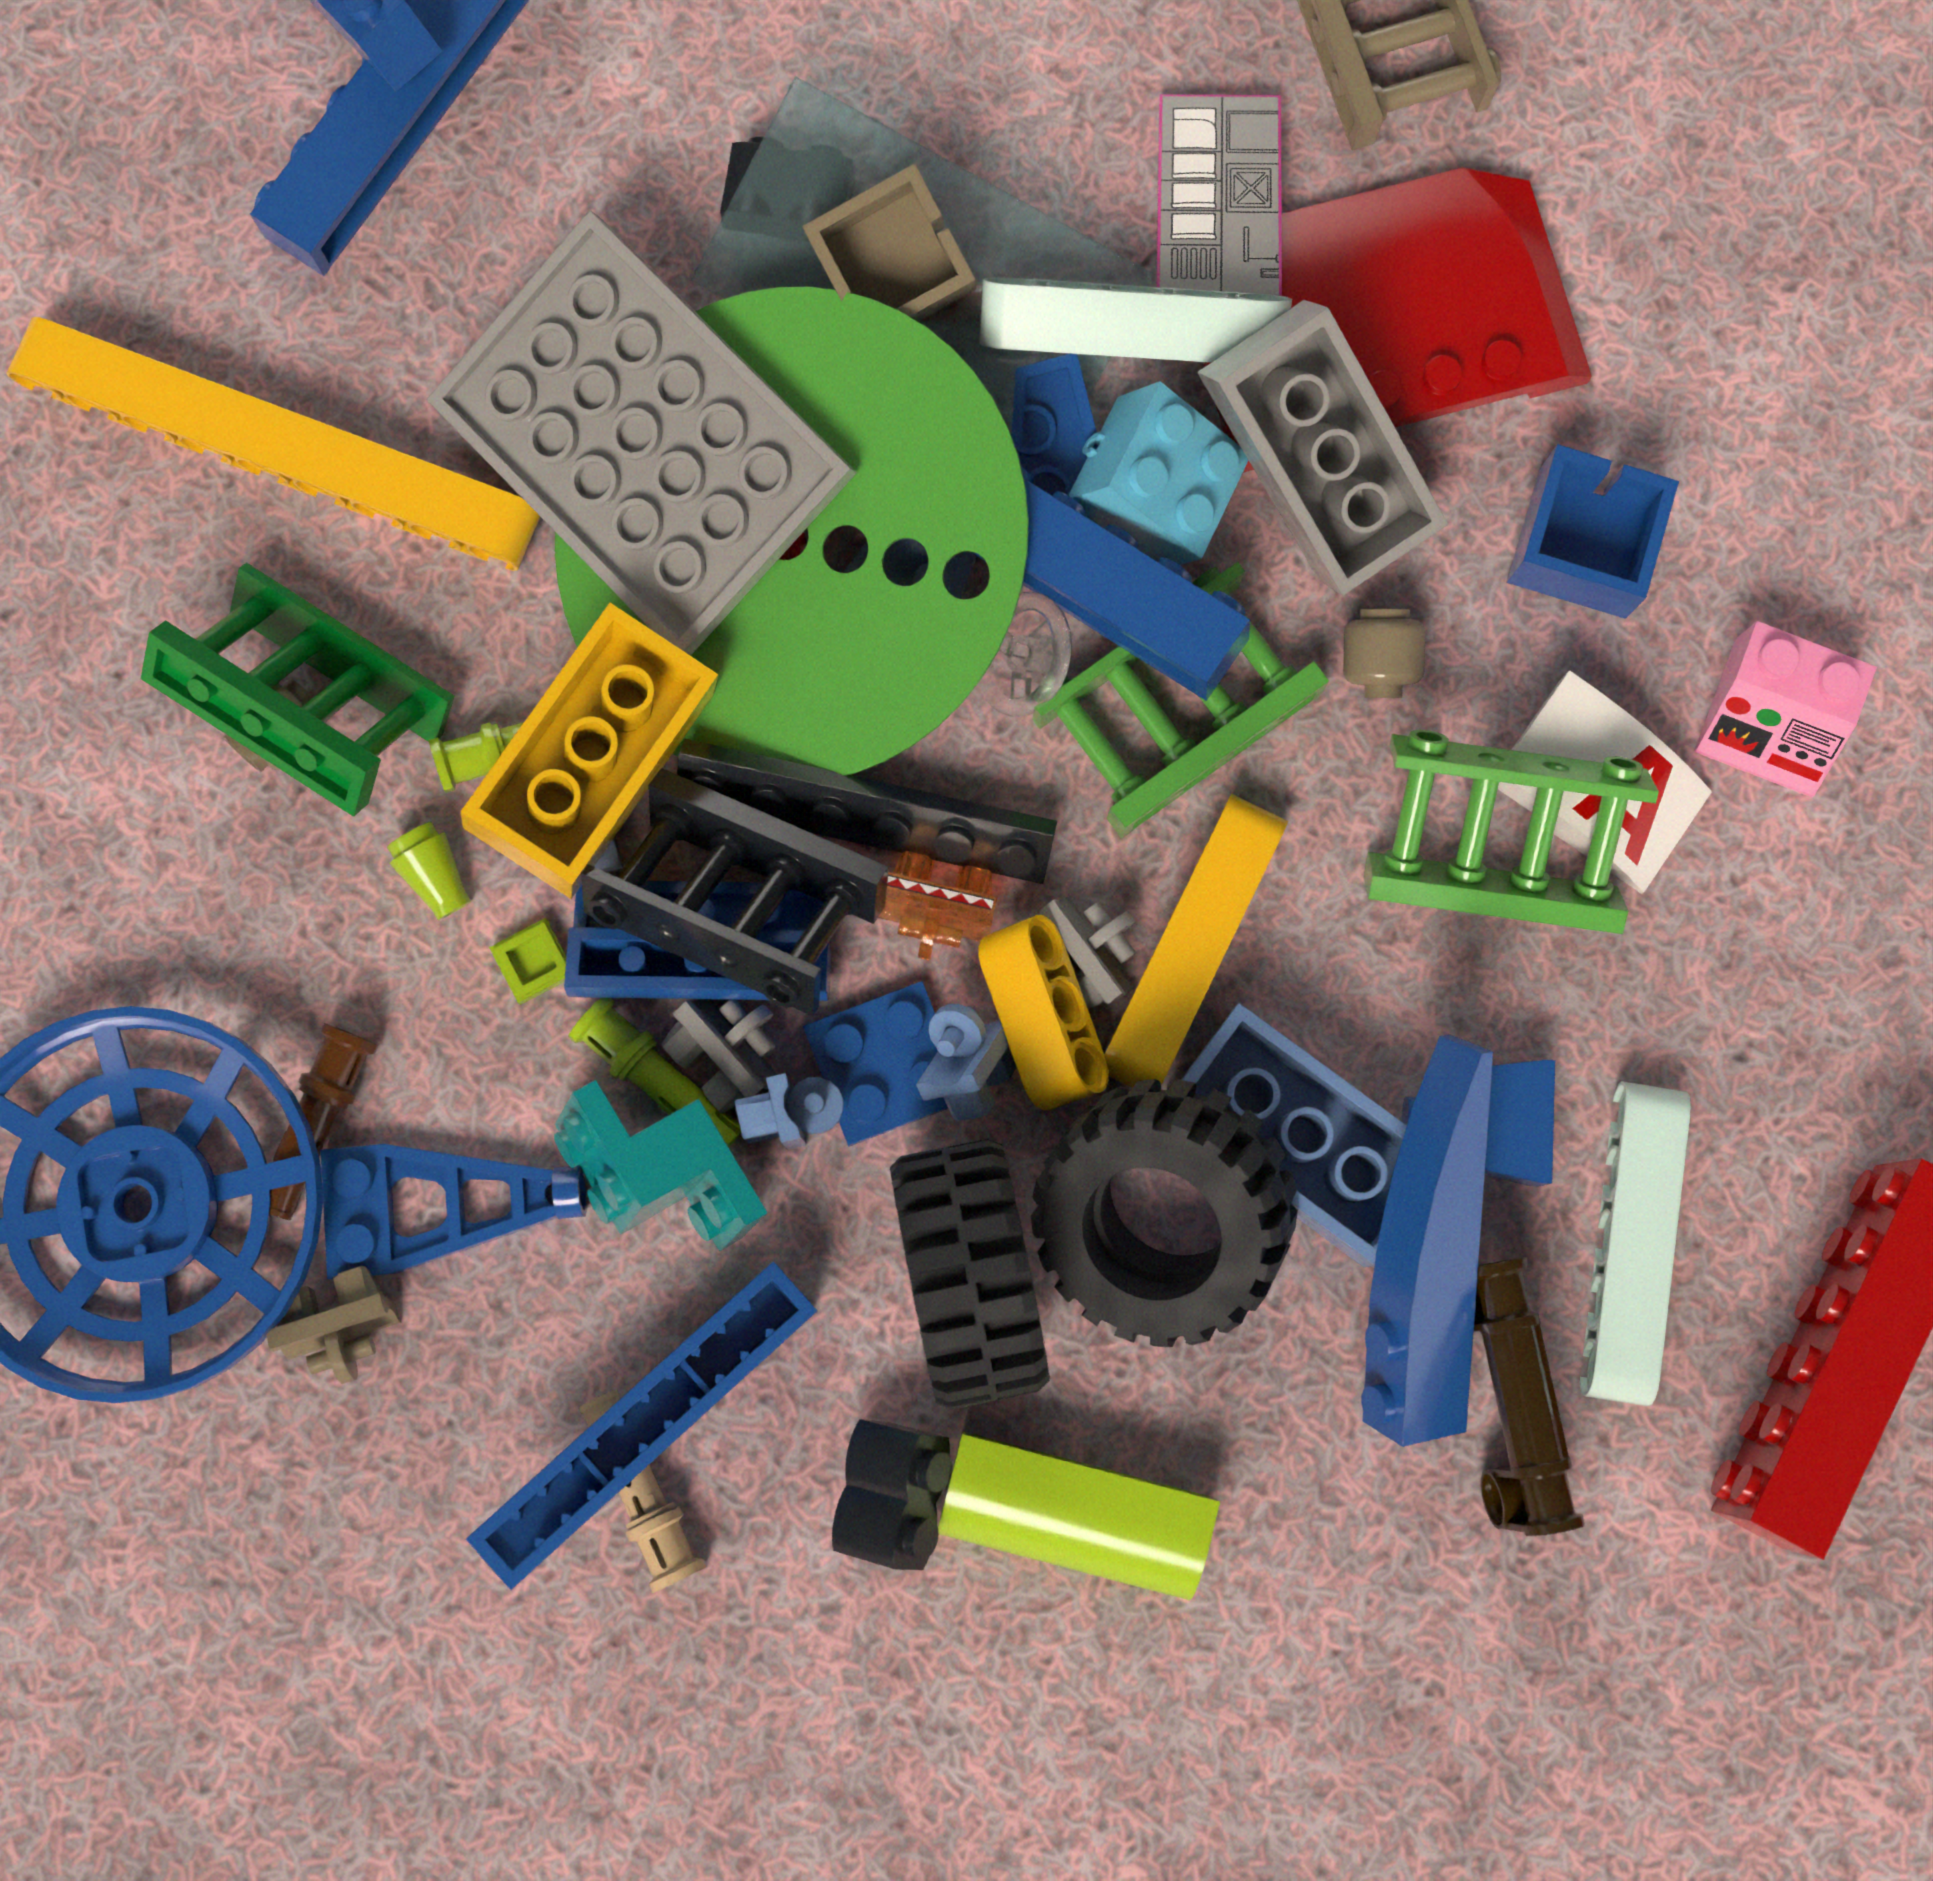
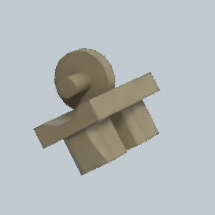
M359 1266L338 1273L333 1277L340 1306L321 1313L315 1291L309 1286L301 1287L287 1314L278 1323L277 1327L271 1329L266 1335L269 1349L273 1352L281 1349L286 1359L290 1360L326 1348V1350L306 1356L310 1373L313 1375L332 1368L337 1380L341 1384L357 1380L358 1368L356 1360L376 1354V1348L371 1335L350 1341V1339L401 1323L396 1304L383 1296L376 1277L365 1266Z

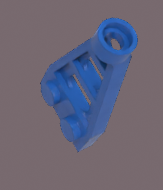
M389 1144L320 1150L327 1279L333 1280V1277L338 1273L359 1266L367 1267L374 1276L398 1274L556 1218L585 1217L587 1213L585 1175L579 1165L575 1168L565 1166L549 1170ZM410 1177L434 1181L441 1185L446 1193L447 1217L444 1222L433 1230L413 1237L399 1235L394 1228L392 1188L395 1183L400 1179ZM469 1180H500L506 1182L510 1186V1212L500 1218L477 1223L468 1222L465 1219L463 1185ZM551 1183L554 1206L546 1198V1190Z

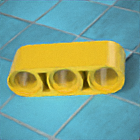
M1034 915L984 936L978 946L981 969L1029 1099L1036 1107L1046 1111L1099 1094L1105 1090L1109 1081L1106 1058L1063 939L1055 924L1044 915Z

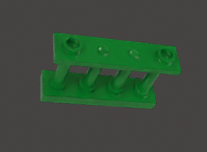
M247 562L238 569L229 614L200 636L193 638L166 620L149 632L140 678L353 817L369 804L381 762L378 756L408 730H411L426 741L437 737L441 739L455 695ZM253 629L281 648L247 673L219 654ZM305 662L333 680V682L300 707L273 690L272 687ZM358 696L386 715L356 741H352L326 724L325 721Z

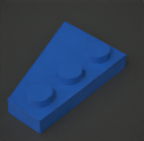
M1072 353L1016 368L1011 437L1017 450L1021 467L1033 477V484L1051 496L1056 491L1069 496L1087 459V456L1082 452L1086 441L1093 434L1097 433L1078 355ZM1095 444L1093 448L1096 450L1098 445Z

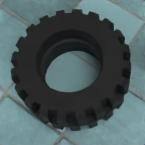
M1157 1079L1137 1081L1130 1093H1128L1127 1089L1118 1087L1104 1094L1095 1106L1089 1105L1075 1119L1044 1162L1045 1169L1037 1178L1032 1195L1033 1200L1038 1205L1031 1214L1032 1234L1036 1239H1045L1037 1254L1043 1269L1046 1272L1055 1270L1059 1276V1280L1054 1286L1066 1302L1069 1303L1075 1298L1083 1305L1085 1310L1081 1316L1095 1326H1098L1100 1321L1103 1320L1117 1328L1115 1336L1134 1342L1138 1335L1150 1337V1345L1155 1347H1173L1179 1336H1184L1186 1344L1191 1346L1210 1341L1216 1328L1221 1333H1228L1243 1323L1248 1311H1256L1267 1296L1291 1246L1289 1241L1296 1229L1298 1209L1291 1204L1297 1192L1293 1173L1289 1170L1279 1171L1285 1153L1276 1138L1271 1137L1264 1141L1259 1135L1258 1131L1263 1122L1249 1109L1241 1116L1227 1107L1232 1097L1216 1089H1213L1209 1097H1205L1195 1093L1197 1086L1195 1082L1175 1079L1169 1090H1162L1161 1082ZM1134 1168H1154L1168 1171L1185 1179L1196 1187L1212 1206L1221 1230V1243L1211 1250L1193 1255L1169 1254L1146 1245L1126 1228L1116 1212L1111 1196L1112 1176L1121 1171Z
M982 1139L901 1156L890 1166L891 1181L916 1314L936 1404L952 1410L1039 1392L1050 1381V1374L1020 1217L1002 1144L990 1139Z

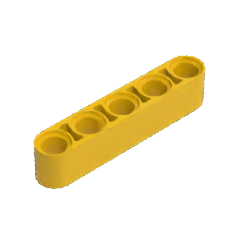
M1234 794L1230 795L1104 1054L1109 1077L1132 1088L1137 1081L1151 1079L1159 1080L1162 1085L1288 824L1287 820Z

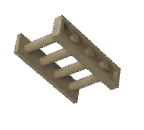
M1297 0L1352 151L1375 144L1382 122L1386 119L1388 112L1460 90L1468 89L1476 113L1488 110L1498 85L1501 83V67L1493 49H1486L1468 0H1434L1438 9L1436 12L1363 34L1358 29L1351 30L1345 14L1348 4L1362 0ZM1440 36H1448L1458 62L1457 66L1381 88L1377 83L1371 85L1365 68L1367 58Z

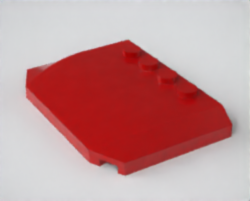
M1462 167L1282 213V296L1292 299L1291 308L1303 300L1329 308L1395 428L1528 394L1529 399L1588 384L1592 378L1530 180ZM1203 362L1204 367L1210 364V362ZM1216 405L1224 434L1239 445ZM1249 460L1243 473L1254 470Z

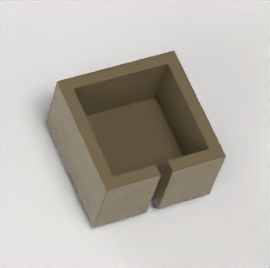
M915 163L802 226L841 302L846 292L876 300L903 312L919 322L978 289L976 280L949 228L939 232L937 238L935 232L945 227L944 220Z

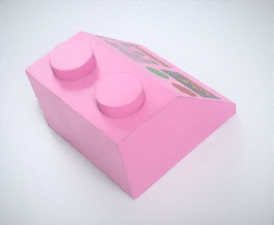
M1756 621L1734 641L1694 752L1813 797L1857 725L1877 667Z

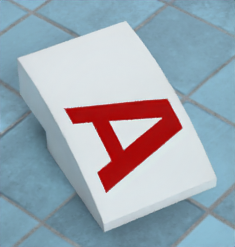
M1570 670L1557 683L1512 748L1514 751L1603 763L1605 757L1618 756L1635 760L1648 770L1659 791L1656 804L1628 800L1610 872L1641 894L1645 892L1712 792L1698 775L1656 735L1615 702ZM1499 782L1498 790L1532 812L1537 787ZM1564 791L1554 835L1587 856L1602 796Z

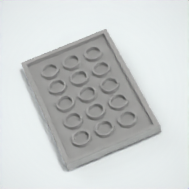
M590 210L426 399L651 630L690 656L857 473L620 236Z

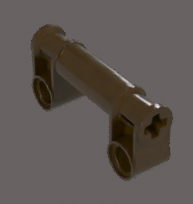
M1520 1257L1478 1265L1474 1331H1480L1482 1334L1510 1465L1482 1472L1481 1494L1485 1510L1494 1527L1524 1532L1525 1536H1543L1575 1530L1583 1527L1585 1522L1583 1515L1575 1512L1567 1476V1471L1572 1468L1571 1458L1568 1454L1540 1327L1539 1313L1531 1311L1522 1272L1528 1267L1527 1258Z

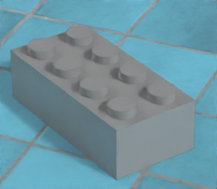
M1303 300L1197 372L1320 582L1340 595L1344 596L1449 525L1328 307Z

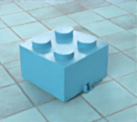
M1159 381L1117 397L1101 431L1093 434L1083 447L1082 452L1087 456V459L1069 496L1085 509L1086 515L1104 529L1108 524H1113L1129 533L1138 542V550L1158 562L1161 557H1165L1181 565L1202 559L1247 465L1248 458L1237 443ZM1095 444L1098 445L1096 450L1093 448Z

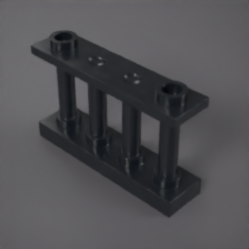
M661 768L648 785L650 826L653 829L617 877L589 864L581 873L584 913L606 928L623 930L760 992L778 1006L785 1008L793 1007L814 1016L819 1008L821 968L815 966L814 963L846 915H854L872 924L876 922L886 906L889 867ZM684 840L709 851V854L675 901H669L642 889L643 884L675 841ZM741 865L766 878L732 927H727L698 914L731 866ZM789 890H797L824 903L788 954L756 940V937Z

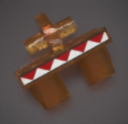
M905 851L902 853L893 873L888 872L886 906L878 918L898 922V935L920 939L918 958L930 961L935 943L959 949L962 938L980 942L984 936L990 934L998 898L992 896V873L990 870L969 865L960 867L955 887L931 882L935 861L926 855Z

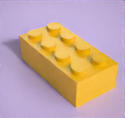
M609 603L462 808L463 829L572 899L582 885V871L588 864L593 867L596 865L649 789L648 785L667 763L714 695L719 674L612 603Z

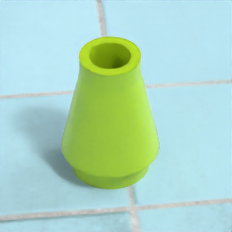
M431 821L414 828L387 845L389 852L394 858L389 864L429 906L438 921L471 903L464 889L446 833L442 832L439 834Z

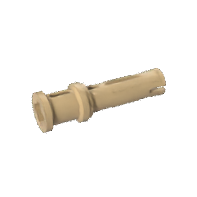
M618 1389L597 1397L579 1407L580 1413L584 1415L588 1426L594 1423L620 1399ZM649 1464L618 1493L631 1520L630 1523L626 1524L628 1530L625 1532L629 1542H637L653 1577L648 1584L653 1594L707 1566L703 1557H695L679 1520L682 1518L683 1513L680 1506L676 1507L674 1501L667 1504Z

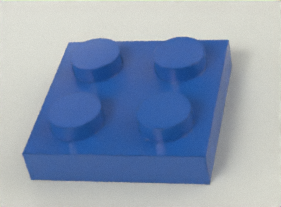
M923 981L803 1026L822 1078L831 1081L839 1089L843 1098L844 1111L839 1123L848 1147L949 1109L943 1097L923 1100L916 1086V1083L938 1052L930 1039L928 1031L930 1020L935 1012Z

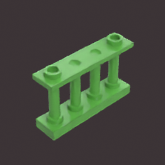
M1236 562L1222 573L1217 567H1213L1192 583L1210 595L1214 591H1221L1231 596L1230 594L1239 588L1245 570L1239 562ZM1250 621L1249 640L1242 649V653L1266 683L1262 687L1266 696L1247 709L1242 701L1236 704L1219 682L1207 701L1199 697L1216 719L1212 723L1216 732L1197 745L1192 738L1184 739L1131 669L1130 665L1139 658L1118 646L1072 680L1066 674H1063L1047 684L1036 695L1040 703L1034 706L1032 720L1041 729L1055 718L1059 717L1115 791L1111 798L1116 804L1110 807L1107 820L1122 839L1319 697L1329 683V680L1318 665L1313 661L1299 672L1292 665L1286 668ZM1107 681H1110L1165 754L1161 761L1166 768L1148 781L1141 774L1134 776L1079 703L1080 700Z
M1413 730L1409 736L1391 735L1389 746L1395 768L1409 769L1393 849L1387 850L1385 854L1367 853L1364 881L1368 899L1623 934L1629 911L1618 886H1614L1608 880L1628 800L1656 804L1659 791L1648 770L1643 768L1642 764L1635 760L1618 756L1605 757L1603 763L1449 742L1448 737L1430 730ZM1435 773L1473 778L1457 855L1455 858H1451L1448 863L1425 860L1418 854ZM1499 782L1537 787L1520 866L1512 868V872L1490 869L1481 863ZM1564 791L1602 796L1583 875L1577 876L1575 880L1550 877L1545 872Z

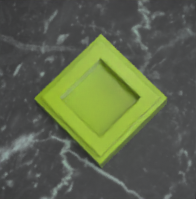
M547 918L489 947L514 997L520 1005L565 981L567 955Z

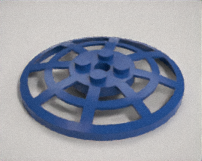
M135 1006L92 1010L57 1021L23 1039L0 1058V1126L22 1139L15 1151L6 1177L3 1197V1218H0V1245L7 1244L10 1257L20 1279L36 1301L46 1309L45 1313L21 1341H18L0 1322V1363L8 1370L42 1389L77 1400L123 1403L160 1399L196 1388L230 1370L261 1345L267 1338L268 1332L275 1328L287 1314L306 1280L318 1244L323 1208L321 1164L312 1129L295 1094L272 1064L244 1040L211 1022L172 1010ZM144 1028L174 1031L204 1040L222 1051L204 1083L193 1077L170 1070L142 1067L130 1068L120 1030ZM93 1036L103 1074L89 1078L67 1090L48 1105L38 1117L4 1096L19 1078L44 1058L76 1041ZM244 1065L261 1079L281 1105L296 1136L300 1156L267 1164L264 1151L253 1128L237 1107L227 1100ZM136 1088L165 1089L185 1095L193 1099L194 1102L175 1132L157 1127L143 1126ZM109 1095L115 1123L114 1129L96 1136L84 1146H81L57 1130L67 1118L81 1107L101 1096ZM216 1116L235 1137L246 1159L247 1169L214 1176L207 1159L197 1148ZM42 1152L66 1169L58 1188L56 1208L27 1213L26 1203L29 1182L36 1161ZM305 1182L306 1210L302 1239L291 1272L281 1290H279L253 1269L261 1255L269 1231L271 1216L270 1190ZM141 1185L150 1193L152 1206L149 1214L143 1220L135 1223L127 1217L124 1211V1199L132 1188ZM252 1195L250 1226L242 1250L236 1256L211 1237L217 1220L218 1203ZM61 1234L71 1254L82 1264L62 1292L55 1287L43 1271L34 1253L30 1239ZM196 1259L222 1279L213 1290L198 1302L178 1313L170 1315L167 1288L168 1276L180 1271ZM105 1279L119 1282H139L142 1321L133 1322L110 1319L91 1313L84 1309V1306ZM236 1292L264 1313L253 1328L227 1350L193 1369L172 1375L171 1335L186 1331L208 1319L228 1303ZM68 1326L102 1339L127 1342L143 1341L144 1380L122 1382L93 1379L61 1369L42 1357Z

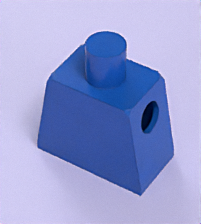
M1538 1060L1492 1066L1485 1176L1526 1186L1539 1187L1552 1184L1555 1060ZM1405 1096L1401 1122L1405 1125L1408 1124L1416 1097Z

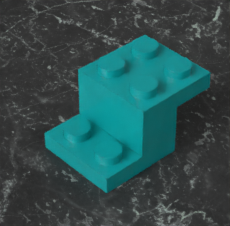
M594 1080L572 1092L555 1123L558 1132L554 1134V1140L560 1154L571 1168L580 1166L592 1188L587 1190V1194L594 1211L605 1224L613 1222L620 1235L687 1197L691 1204L687 1211L692 1225L703 1240L709 1241L712 1239L720 1252L742 1239L768 1213L699 1099L630 1137L599 1084Z

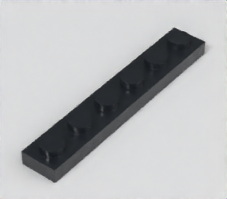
M686 738L679 752L677 775L807 832L1044 884L1057 820L853 775L843 776L826 769Z

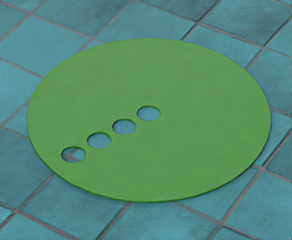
M776 287L750 291L716 301L695 312L857 473L807 527L809 537L804 551L799 556L790 560L778 559L691 655L719 675L714 695L673 754L679 757V752L686 738L826 769L843 776L851 775L891 759L914 746L938 728L962 705L981 681L999 652L1016 611L1023 587L1028 556L1029 517L1025 482L1019 456L1009 428L993 397L974 370L959 354L926 326L897 309L864 296L846 292L841 302L834 289ZM841 526L858 528L865 535L868 542L866 560L857 570L849 573H840L833 570L824 557V544L828 535L834 529ZM555 532L557 582L564 614L576 646L580 645L609 603H612L647 626ZM900 539H914L920 542L927 551L928 569L919 582L910 586L896 585L887 577L884 571L883 560L885 553L894 542ZM961 552L979 554L984 558L989 567L990 577L987 587L980 595L972 599L956 598L948 591L944 583V570L947 563L953 556Z

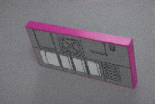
M1160 94L1156 287L1282 296L1281 95Z

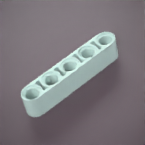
M985 278L982 284L979 344L991 348L1212 363L1290 310L1292 299L1284 296L1256 293L1022 278Z
M1621 1081L1615 1090L1613 1102H1619L1617 1122L1610 1123L1606 1165H1612L1610 1186L1603 1185L1598 1228L1604 1229L1602 1249H1595L1590 1292H1596L1597 1295L1595 1312H1588L1583 1356L1589 1357L1587 1378L1580 1377L1581 1394L1585 1397L1650 1406L1656 1398L1661 1376L1691 1104L1690 1096L1686 1091Z

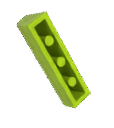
M962 1431L938 1523L939 1535L1190 1601L1197 1590L1203 1573L1220 1501L1208 1495Z

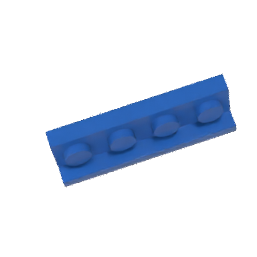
M646 881L641 888L674 902L688 881ZM720 882L698 914L731 928L763 882ZM582 885L576 892L573 927H569L564 981V989L568 997L769 1000L760 992L623 930L609 929L600 925L591 916L584 913ZM789 890L756 937V940L789 954L824 902L797 890ZM831 939L814 963L815 966L821 968L820 1001H829Z

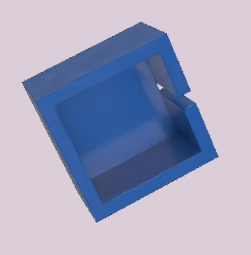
M1557 444L1539 469L1506 583L1626 619L1647 597L1679 481L1624 464L1606 486L1602 496L1593 492L1609 473L1612 460Z

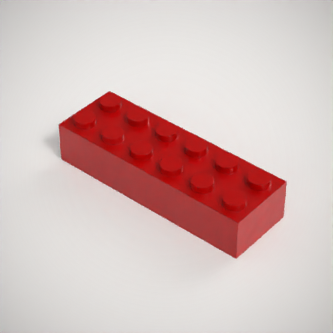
M1923 1158L1875 1165L1873 1171L1866 1169L1856 1180L1849 1196V1203L1855 1205L1854 1211L1846 1227L1840 1226L1836 1228L1824 1246L1822 1260L1828 1263L1818 1286L1811 1284L1806 1288L1796 1305L1794 1317L1801 1322L1790 1344L1783 1342L1770 1359L1767 1367V1376L1773 1379L1764 1400L1763 1402L1754 1401L1742 1418L1739 1426V1435L1745 1438L1735 1460H1726L1720 1466L1713 1479L1711 1494L1717 1498L1711 1511L1782 1549L1821 1560L1825 1559L1933 1328V1164Z

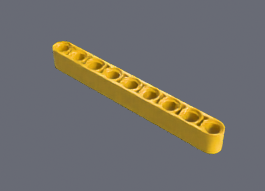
M41 317L31 318L6 372L9 378L33 391L36 385L52 391L51 398L88 412L91 406L108 412L107 419L144 433H146L148 428L166 434L164 437L165 441L200 454L203 453L204 449L222 455L221 462L258 476L261 470L279 477L277 481L279 484L316 497L318 492L336 498L334 504L372 519L375 513L393 520L391 526L430 540L432 535L450 541L449 548L487 561L489 556L507 562L505 569L511 571H518L541 517L523 498Z

